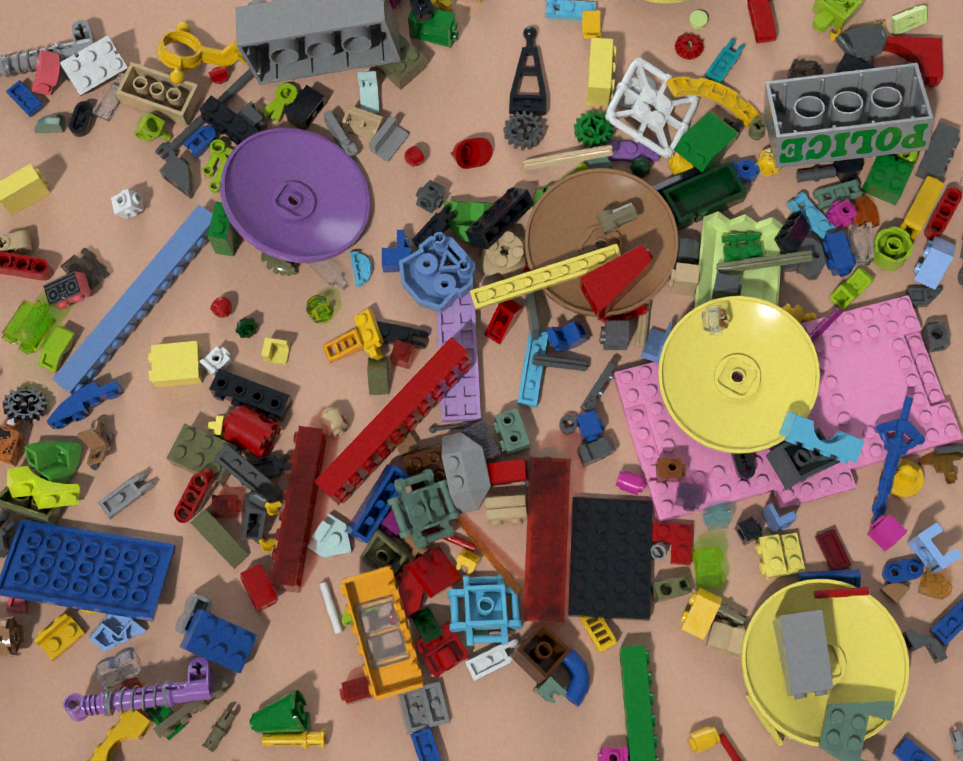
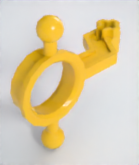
M186 22L178 23L175 31L166 33L157 47V55L161 62L174 69L170 73V80L175 84L183 82L184 73L182 71L193 70L200 66L201 62L222 67L226 66L227 68L238 59L241 60L242 64H247L241 52L238 51L237 41H233L223 50L201 46L198 38L189 33L190 26ZM171 43H182L191 47L196 54L189 57L178 56L168 51L165 46Z

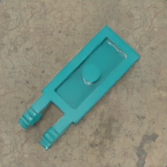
M731 39L726 47H723L704 77L721 84L739 59L745 45L741 44L736 52H733L731 48H733L736 40Z

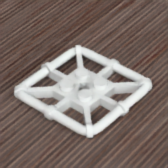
M640 57L635 58L622 81L618 83L617 91L607 108L605 118L612 125L631 136L636 143L640 142L655 153L665 158H670L675 152L673 149L682 135L689 129L688 125L697 109L699 97L686 95L688 98L671 100L663 92L667 86V80L672 78V75L669 73L665 74ZM643 68L663 80L658 90L648 85ZM635 70L641 86L638 94L627 86ZM622 95L634 101L630 110L614 112ZM690 104L682 122L670 116L673 107ZM649 105H653L655 107V110L653 112L650 111L651 107ZM631 116L641 122L638 130L635 131L618 120V118ZM665 123L678 130L670 147L663 131ZM646 126L656 132L660 146L643 136Z

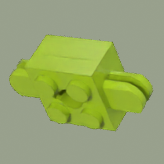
M815 0L812 11L817 15L812 23L813 29L823 33L832 25L842 30L863 7L865 0Z

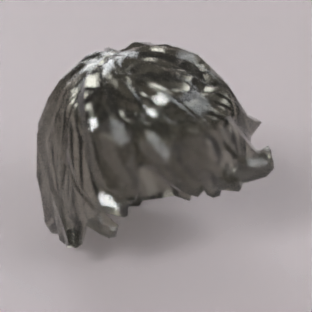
M804 58L800 61L794 59L787 76L788 79L823 75L824 69L820 68L821 65H818L817 61H807Z

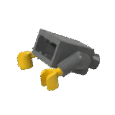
M874 21L871 26L847 30L842 33L843 35H840L841 29L836 28V34L830 31L829 38L831 41H835L844 53L856 59H861L863 62L874 67L873 57L882 54L888 35L884 28L885 22L881 21L880 24H877Z
M251 491L245 493L241 512L242 539H252L258 544L261 543V548L264 552L275 549V540L273 538L265 540L263 535L266 509L269 515H276L281 513L278 508L282 507V504L279 501L270 503V500L266 499L264 494Z

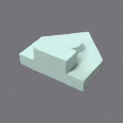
M329 514L312 535V540L307 548L324 559L340 554L352 553L348 534L344 532L347 528L346 524Z

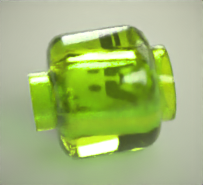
M314 295L307 301L306 312L315 323H327L332 319L334 307L325 296Z

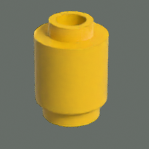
M707 726L690 733V739H687L690 749L696 751L697 754L715 747L720 742L719 735L714 726L710 728Z

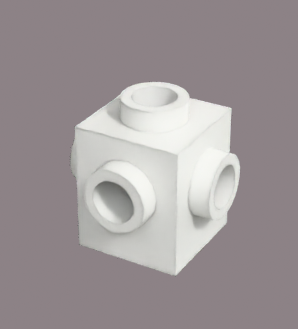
M124 189L121 193L111 197L114 215L128 219L135 217L137 213L144 210L143 199L140 193L131 189Z

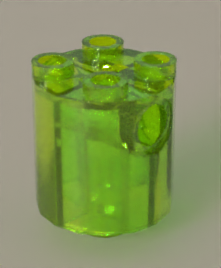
M23 300L2 331L3 336L1 338L10 344L16 343L19 345L18 349L26 354L36 353L57 320L48 313L51 308L42 301L37 300L33 304ZM23 330L26 332L25 339L22 337Z

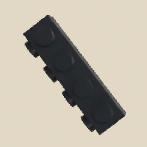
M212 95L199 108L202 115L201 118L206 123L216 127L221 134L227 135L236 145H239L246 138L261 132Z
M509 188L501 198L497 199L488 210L483 212V215L477 221L471 224L465 233L472 247L489 249L534 205L528 189Z
M218 369L209 388L215 399L219 401L228 400L235 407L245 406L257 413L265 414L267 418L275 422L277 420L284 421L292 403V399L288 394L222 369Z

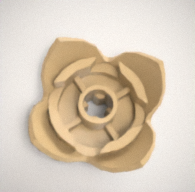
M510 231L505 232L489 249H484L480 254V272L487 275L501 273L505 279L523 274L526 264L525 239L514 235ZM502 251H508V255L501 253Z

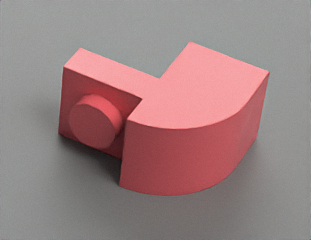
M45 50L40 51L36 62V75L31 87L32 92L50 96L59 76V54Z

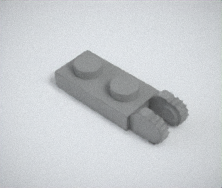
M145 471L133 479H129L98 502L109 519L119 514L155 486L154 482L150 481L139 489L136 485L144 481L148 476Z

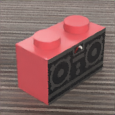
M74 271L43 285L49 306L56 307L59 310L70 307L69 304L73 302L84 301L86 296L91 295L86 275L82 272Z

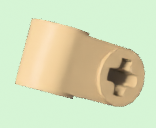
M19 230L0 235V252L5 251L6 253L13 254L30 253L32 245L29 231Z

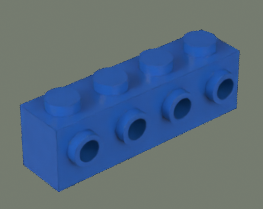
M386 465L344 532L359 542L368 543L391 507L387 500L398 495L394 481L400 478H409L410 475L395 465Z

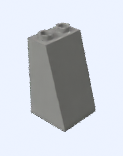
M822 610L779 616L773 621L787 695L794 696V699L807 698L809 693H815V696L828 695V691L833 689Z

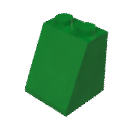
M709 111L682 135L673 150L698 170L704 172L720 163L739 133L713 112Z

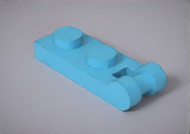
M546 0L547 9L545 10V17L549 19L582 21V11L596 10V2Z
M800 192L794 200L791 199L787 202V207L792 213L803 212L811 226L810 231L820 242H822L825 235L836 231L837 228L809 201L804 192ZM802 204L804 208L801 210L798 205Z

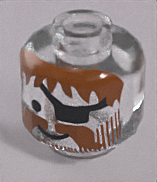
M721 305L707 306L706 310L702 312L703 329L710 332V335L722 334V331L727 329L729 325L727 310L722 308Z

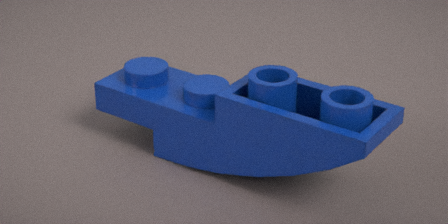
M117 380L104 386H100L96 381L84 386L55 409L47 420L48 425L53 429H62L68 423L85 419V416L90 415L88 407H96L107 399L113 400L118 398L119 394L124 393L122 386Z

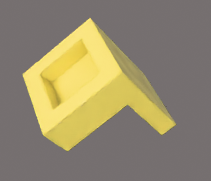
M265 337L261 357L264 362L286 365L290 345L285 340Z

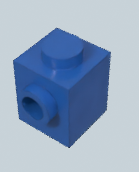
M596 410L577 415L576 421L582 442L592 443L599 440L604 430L602 419L598 420Z

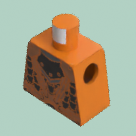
M14 418L8 420L5 426L0 425V461L16 466L25 436L16 431L20 421L14 423Z

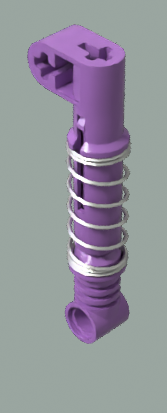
M197 657L191 660L188 665V681L176 683L164 681L163 684L157 682L155 686L146 684L141 688L135 685L133 689L123 687L120 691L113 688L112 690H103L98 695L82 696L79 693H73L65 698L63 708L73 721L79 722L86 719L87 716L99 714L113 716L115 709L121 714L129 710L134 713L136 709H143L145 711L146 708L154 707L156 710L157 706L165 705V708H170L178 703L212 699L213 671L205 658Z

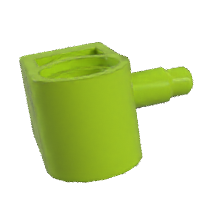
M151 113L140 117L134 131L136 137L144 141H151L157 137L168 141L171 139V135L162 130L165 123L164 120Z

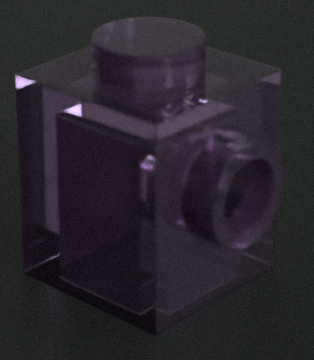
M680 481L677 486L674 505L681 506L686 511L698 510L701 504L704 505L706 493L703 492L704 486Z

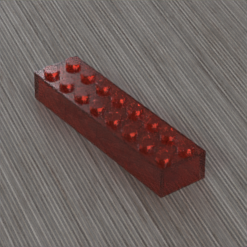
M299 426L298 432L295 431L293 443H296L295 450L291 451L290 454L292 467L291 470L287 471L286 481L289 482L288 489H284L283 501H285V505L279 514L281 527L277 528L275 537L278 541L277 548H274L272 552L274 565L273 568H270L268 580H270V584L276 590L300 593L308 550L307 546L309 544L319 488L314 481L321 475L327 443L323 429Z
M530 457L522 621L564 623L571 459Z

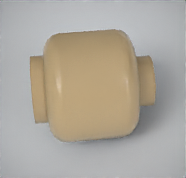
M335 407L325 409L319 419L325 434L329 436L334 435V437L343 435L345 433L344 430L348 426V421L343 411Z

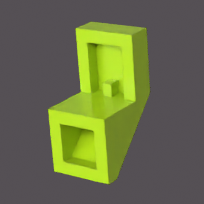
M860 267L833 292L829 299L843 311L875 280Z

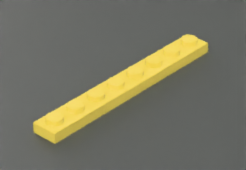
M614 244L470 290L475 310L582 277L621 256L618 245Z

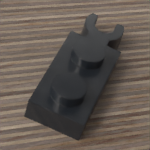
M449 205L443 207L441 215L436 212L414 236L412 241L418 248L430 236H434L437 232L444 234L449 229L450 225L448 222L454 220L458 215L454 211L448 214L452 209Z
M284 455L280 460H277L276 456H271L250 462L269 479L281 476L280 470L282 469L284 471H291L293 469L292 465H284L285 461L291 459L290 455Z

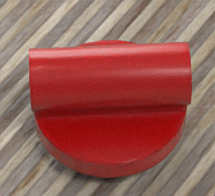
M226 66L216 67L208 72L212 82L215 84H223L228 79Z

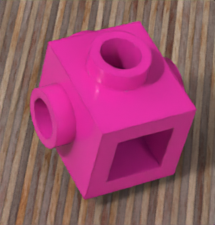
M848 199L843 202L840 200L830 205L831 209L825 214L829 222L837 229L841 226L846 228L854 222L852 219L858 215L855 206Z

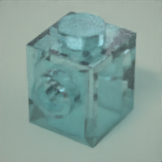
M726 504L706 507L703 512L704 514H702L703 524L707 526L708 531L727 528L733 519L730 509H727Z

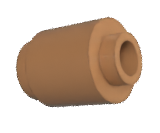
M412 535L401 538L403 545L415 558L430 551L428 548L430 543L426 547L418 549Z

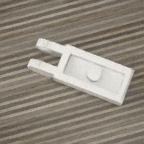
M514 639L508 642V644H500L466 661L465 664L473 680L476 681L514 661L510 656L508 657L505 650L515 647L519 643L518 639Z

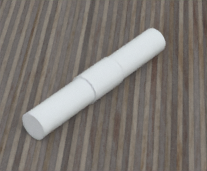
M323 582L319 585L335 634L342 633V626L328 584Z

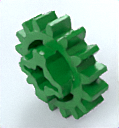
M595 109L594 113H591L590 110H588L587 115L582 113V119L577 118V124H574V134L577 137L578 143L583 141V146L586 147L590 144V148H593L594 145L599 147L601 143L607 145L606 139L611 140L612 134H614V125L609 120H606L605 112L602 111L598 114V110Z

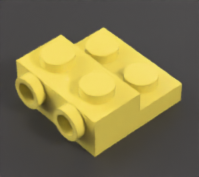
M797 533L763 536L756 540L755 551L757 555H760L759 570L761 575L764 574V579L806 572Z

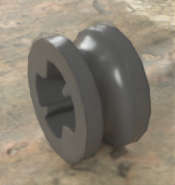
M570 415L562 417L559 423L561 432L567 435L574 433L577 427L576 419ZM568 421H571V422H572V423H571V426H572V425H574V426H573V427H569L568 429H566V428H565V424H563V423H564V422L567 423Z

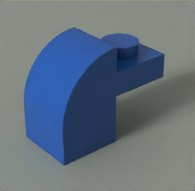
M397 230V248H382L383 273L399 272V261L413 253L412 247H409V236H405L404 230Z
M573 321L562 328L550 327L546 330L548 341L555 348L556 352L573 349L590 340L583 322Z

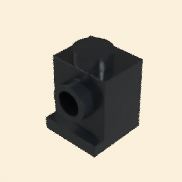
M409 0L417 22L427 21L434 17V9L430 0Z
M753 517L738 523L734 528L744 546L762 537L761 525L757 520L754 521Z

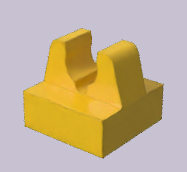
M464 548L456 560V569L460 570L462 565L468 567L466 574L470 575L479 565L482 557Z

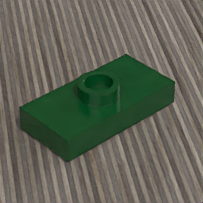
M429 607L411 617L425 644L444 635Z

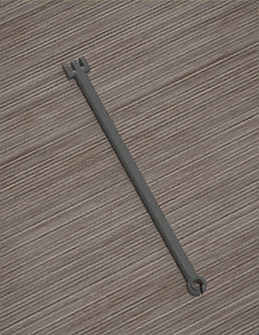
M250 68L217 100L225 105L254 77ZM202 115L197 117L168 146L163 142L155 150V153L160 155L162 159H165L166 162L173 155L177 156L175 151L206 123L201 118Z

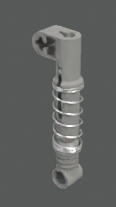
M79 20L72 25L74 39L72 42L63 44L57 42L53 43L52 46L47 44L46 48L37 46L36 50L32 51L27 49L23 53L17 51L15 55L10 53L0 55V76L7 78L13 76V71L19 72L21 75L23 71L28 70L31 72L30 70L36 69V62L41 50L59 54L60 62L72 55L78 57L77 52L95 43V38L88 22Z

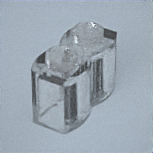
M134 648L122 649L114 657L105 658L96 665V679L103 689L113 688L122 680L130 679L141 671L140 658Z

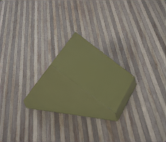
M388 356L378 361L368 357L369 395L389 394Z

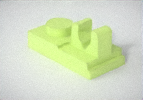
M923 5L914 6L911 10H905V12L891 17L892 33L896 36L927 23V7Z

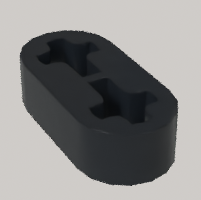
M731 453L737 476L742 480L751 479L756 471L752 454H743V459H741L740 454ZM743 463H745L747 469H751L748 475L745 472H741L744 467Z

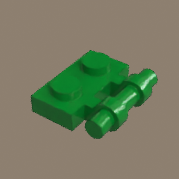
M747 231L746 234L729 233V235H722V243L729 242L730 245L723 246L724 262L764 257L761 243H753V240H760V232L752 233V231ZM746 241V245H736V242Z

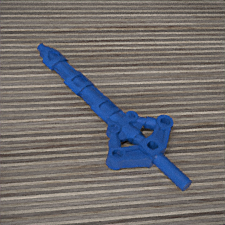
M905 397L900 419L876 424L874 427V431L883 440L884 449L888 453L883 466L882 479H880L877 488V500L872 506L873 522L886 512L887 506L885 504L888 495L891 494L894 483L893 479L898 469L900 456L906 455L909 449H913L915 446L922 445L925 442V437L908 421L914 399L911 397ZM896 431L894 438H889L886 432ZM904 434L911 439L910 442L906 443L903 441Z

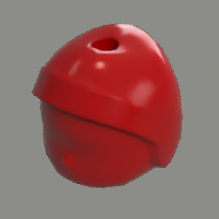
M416 145L408 148L404 154L406 163L412 167L424 163V154Z
M218 297L212 302L210 310L220 318L229 317L232 311V304L228 298Z

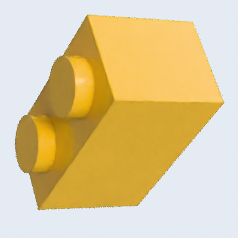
M699 588L697 594L693 592L688 603L691 607L689 611L684 610L680 619L683 622L681 630L704 640L718 612L722 598L702 588Z

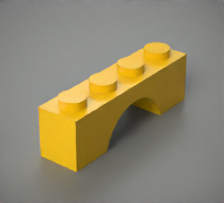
M138 709L134 713L131 710L124 711L120 715L121 720L116 726H112L107 732V739L103 743L98 744L94 749V756L90 761H112L113 752L122 741L131 738L142 740L154 725V721Z

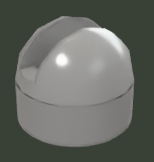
M663 543L654 544L650 550L651 556L656 560L664 559L668 552L666 545Z

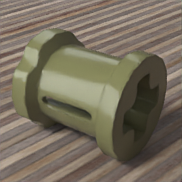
M756 117L751 121L748 135L752 140L757 141L764 137L767 128L766 120Z

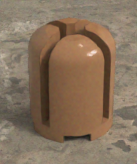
M16 615L0 617V636H2L0 639V658L15 657L21 654L18 651L20 643H24L23 625H18L15 617H18Z

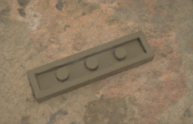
M223 677L213 684V698L216 697L218 699L227 692L228 684ZM212 699L188 702L154 727L153 730L159 738L170 736L175 731L174 728L180 723L184 725L190 721L192 714L197 710L201 712L210 705L209 701Z

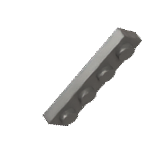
M228 443L213 457L217 463L252 492L264 494L265 498L270 500V503L277 501L281 503L287 496L284 490Z

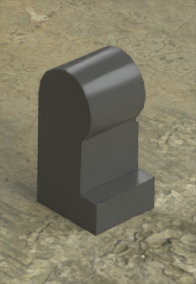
M606 436L587 445L584 444L577 447L576 452L583 467H587L605 459V457L615 453L617 450L610 436Z

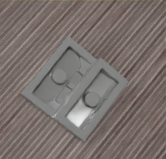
M440 682L427 684L422 688L397 694L407 734L450 722Z

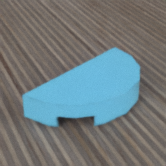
M350 251L355 283L358 288L369 281L372 275V265L369 258L365 255L360 254L358 251Z

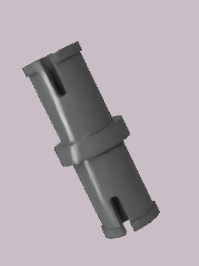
M834 166L825 168L813 167L811 170L796 171L798 183L812 180L818 182L819 179L836 177Z

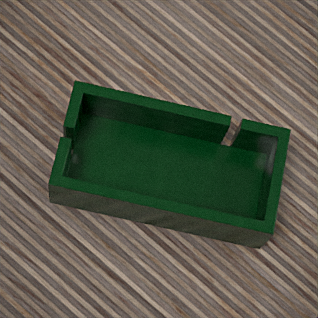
M730 161L662 191L661 196L671 209L677 231L692 225L693 221L695 223L702 221L704 216L718 211L722 212L744 202L747 191L741 180L736 179L737 173Z

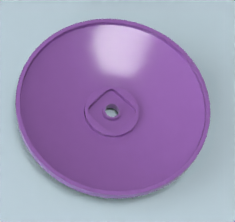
M275 128L258 132L236 146L229 155L222 171L220 196L230 223L248 243L277 259L295 263H315L334 258L345 252L357 241L369 218L370 194L360 168L350 156H347L341 147L313 132L295 128ZM288 200H295L297 205L290 204Z

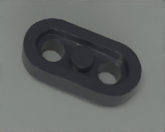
M81 101L74 108L69 129L76 137H82L89 131L95 113L91 103Z

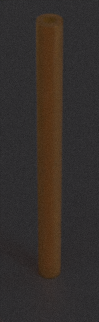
M460 516L456 522L515 594L520 596L524 590L463 516Z

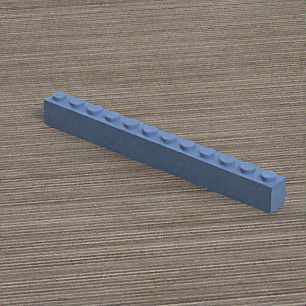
M201 205L195 208L52 380L72 395L86 386L90 379L96 377L98 370L109 361L114 350L121 347L124 338L134 331L135 325L139 320L145 318L149 308L155 305L159 300V296L170 288L171 282L183 272L184 266L194 259L195 253L199 248L205 246L213 215Z

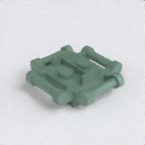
M431 469L423 470L422 473L406 479L400 478L395 480L394 485L398 496L387 500L389 506L391 505L399 526L400 538L412 535L418 549L424 548L427 544L444 537H453L454 530L448 521L460 517V513L456 511L450 496L447 479L434 483V474ZM422 481L425 482V487L409 493L406 492L407 486ZM438 488L441 489L442 495L444 497L449 512L448 515L445 514L441 499L437 491ZM440 524V531L422 536L421 531Z

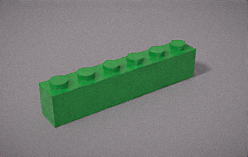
M645 646L620 647L628 760L659 761V756H655V748H658L657 735H653L656 717L655 713H651V705H654L653 692L649 691V684H652L651 671L648 672L647 663H650V652L646 651Z

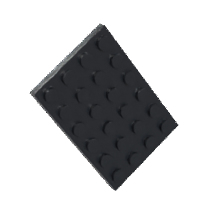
M573 497L569 617L650 621L652 501Z

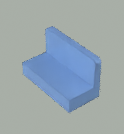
M669 323L666 333L651 328L641 358L659 363L663 346L673 325L672 323Z
M772 503L768 504L762 511V515L772 534L790 527L797 519L794 511L779 517Z

